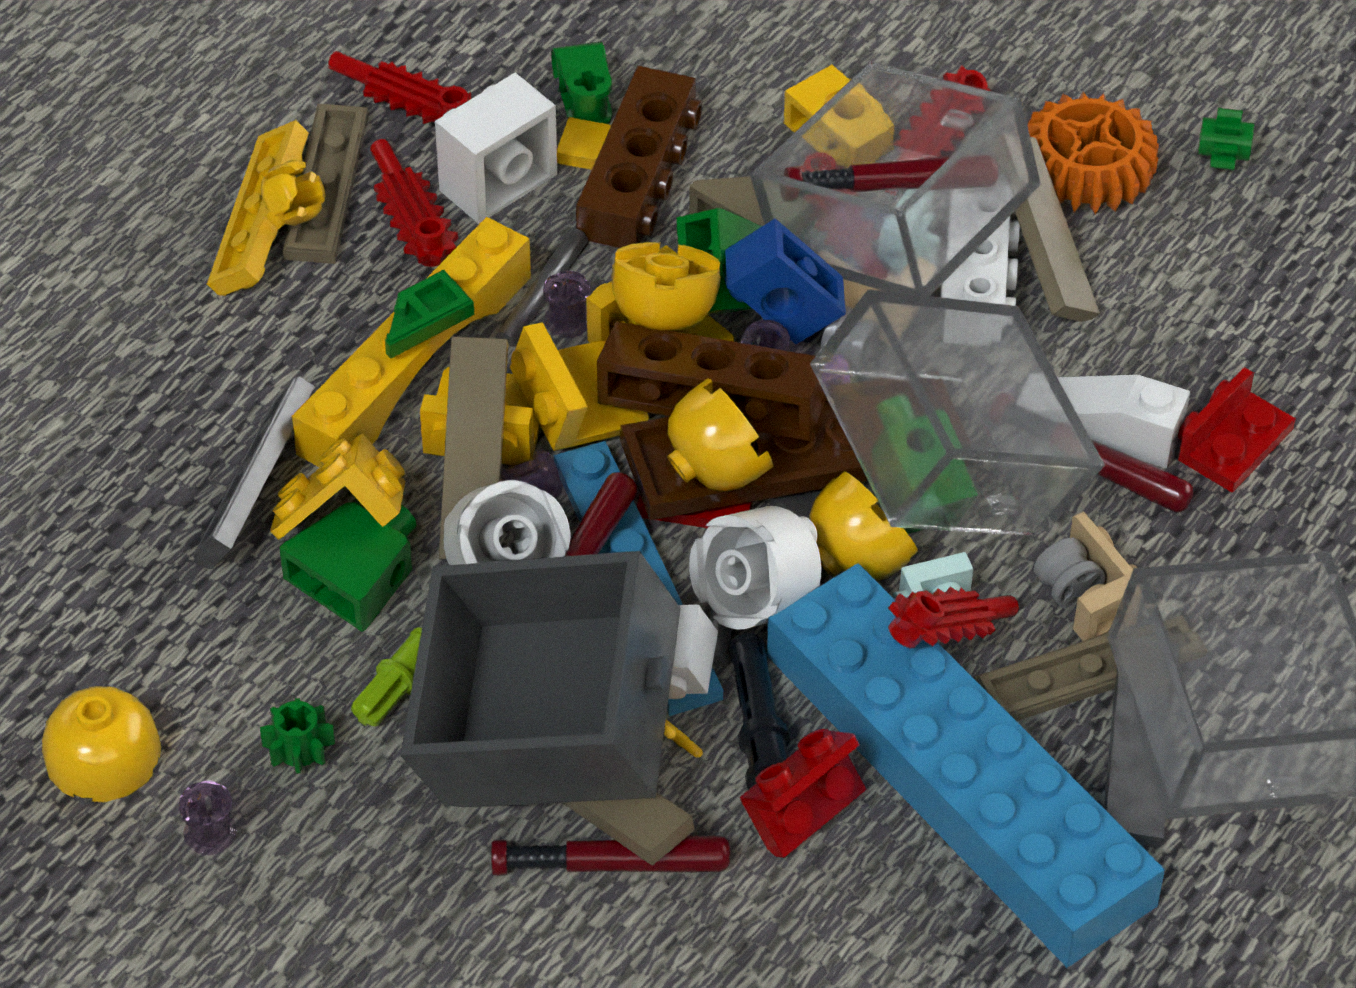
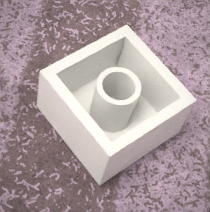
M517 73L511 74L497 84L490 85L482 93L459 107L449 110L435 121L439 191L478 224L486 217L493 216L557 175L556 105Z

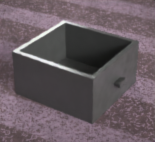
M640 551L433 566L400 756L445 806L483 807L655 798L680 616L679 605Z

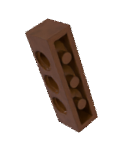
M637 66L576 204V229L583 231L588 241L622 248L630 244L640 243L643 235L649 237L653 235L658 218V206H656L658 199L665 201L668 199L673 182L672 165H682L688 146L686 132L688 129L696 130L701 119L703 102L696 99V78Z
M616 321L597 359L598 403L670 416L676 404L688 392L709 378L712 380V393L721 388L740 409L756 432L810 441L826 401L827 358L670 330L660 331Z

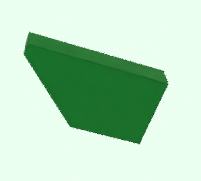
M444 269L398 293L392 325L385 339L386 354L390 359L475 315L474 301Z

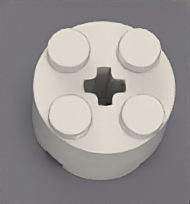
M517 480L498 482L468 493L455 505L444 522V550L449 565L564 557L566 550L569 549L571 538L569 523L559 502L545 490ZM511 530L514 535V541H511L507 547L502 548L499 537L503 535L504 531Z
M766 506L714 518L705 525L709 527L702 538L695 539L691 548L689 572L694 593L700 603L708 602L717 614V616L712 618L719 624L731 629H747L767 624L770 616L772 617L820 586L821 559L816 543V527L807 517H798L793 512L782 507Z

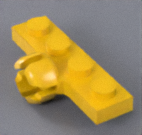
M297 120L259 135L207 281V285L217 295L225 296L242 288L249 289L258 283L265 272L264 265L271 244L277 236L278 229L284 224L296 226L315 218L322 209L321 205L325 201V191L320 176L310 171L295 177V175L302 173L303 169L306 168V162L302 161V152L309 134Z

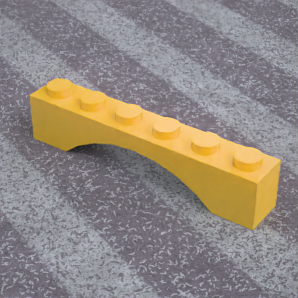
M486 217L428 276L430 277L444 269L474 301L475 315L390 359L386 354L385 339L387 333L390 332L394 317L393 312L292 415L296 455L321 467L323 464L319 461L320 457L342 438L350 443L363 433L373 444L378 439L385 422L401 395L431 356L451 336L471 322L487 315L497 314L530 280V238Z

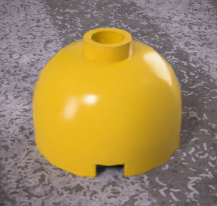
M659 242L636 243L619 248L615 253V261L612 265V292L620 311L629 320L645 328L677 332V330H685L696 325L706 317L716 301L720 287V262L716 257L708 252L679 244L677 254L659 253Z
M707 378L676 404L668 420L667 433L674 451L667 458L686 483L695 477L711 490L721 492L736 490L756 480L773 467L768 451L758 457L751 446V443L758 439L759 436L740 409L721 388L712 393L711 379Z
M845 471L824 487L814 500L809 514V519L817 530L816 543L820 553L821 566L832 577H835L841 571L844 572L859 563L876 581L887 579L901 570V567L906 566L910 562V558L918 552V548L892 514L888 517L876 504L879 500L861 482Z
M93 686L78 690L59 703L46 721L42 739V753L49 779L63 793L72 797L77 795L81 798H92V802H108L126 797L148 782L153 775L152 770L158 763V757L160 758L161 743L150 711L137 697L115 687Z

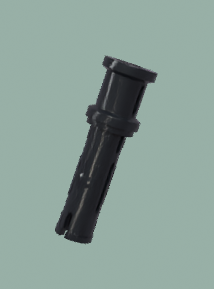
M755 633L738 635L730 641L728 646L743 717V725L737 738L740 750L747 755L749 768L745 774V781L748 790L756 784L755 779L761 771L771 765L782 763L788 758L787 746L791 739L788 726L777 716L764 638L760 637L758 639V635Z

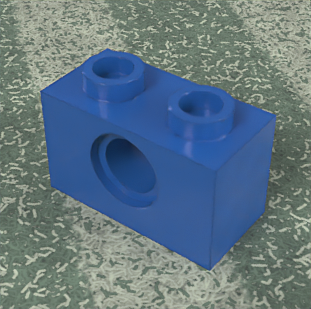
M776 218L725 250V284L730 294L737 301L745 302L761 315L769 328L774 331L779 330L795 345L846 314L843 276Z

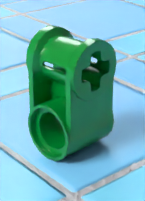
M603 42L552 48L554 78L559 77V89L557 91L561 93L567 119L571 117L609 124L612 119V109L608 95L612 90V78L609 73Z

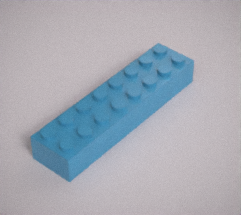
M859 563L806 594L772 617L770 616L768 618L767 657L839 732L853 733L859 742V746L856 749L1067 968L1158 906L1165 869L938 642L931 646L922 640L913 649L898 643L888 629L889 624L895 618V615L888 607L892 602H895V599Z

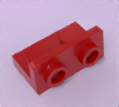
M1245 367L1231 381L1227 379L1221 381L1212 393L1207 406L1200 413L1197 411L1191 412L1182 423L1178 432V439L1181 440L1178 461L1231 493L1241 485L1294 429L1296 420L1293 416L1251 392L1254 372Z
M819 729L809 733L799 741L796 752L782 763L771 765L761 771L755 779L756 784L739 797L767 850L774 856L785 858L867 790L848 755L859 746V742L853 733L829 731L828 729Z

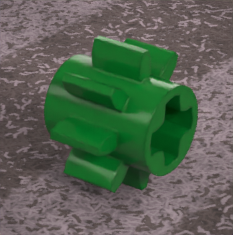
M1218 107L1216 118L1203 117L1198 155L1211 156L1210 168L1234 170L1236 160L1249 161L1254 123L1241 122L1243 110Z
M295 698L294 701L287 702L279 708L271 707L272 725L260 727L262 747L269 748L271 765L275 767L284 762L289 766H293L295 773L299 774L304 766L310 765L314 761L321 765L326 763L324 746L334 745L335 736L333 724L326 723L324 706L319 705L314 708L312 705L300 701V698Z

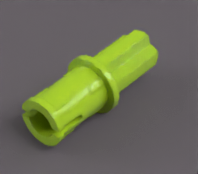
M414 628L410 633L411 635L390 659H383L376 666L377 675L352 703L351 712L362 725L378 726L405 693L411 695L422 628Z

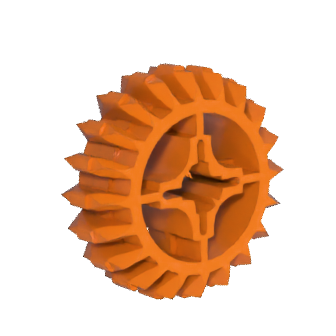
M1082 92L1078 99L1073 100L1063 94L1058 104L1046 101L1041 111L1032 113L1028 125H1025V131L1022 132L1023 135L1037 139L1060 204L1065 199L1070 200L1074 213L1081 206V203L1090 204V208L1095 215L1103 202H1106L1107 206L1115 212L1119 204H1121V199L1133 204L1138 196V192L1146 193L1147 187L1150 185L1151 180H1153V174L1157 171L1159 144L1157 142V135L1153 134L1152 122L1142 120L1140 108L1126 110L1123 99L1114 103L1106 101L1104 93L1098 99L1088 98Z

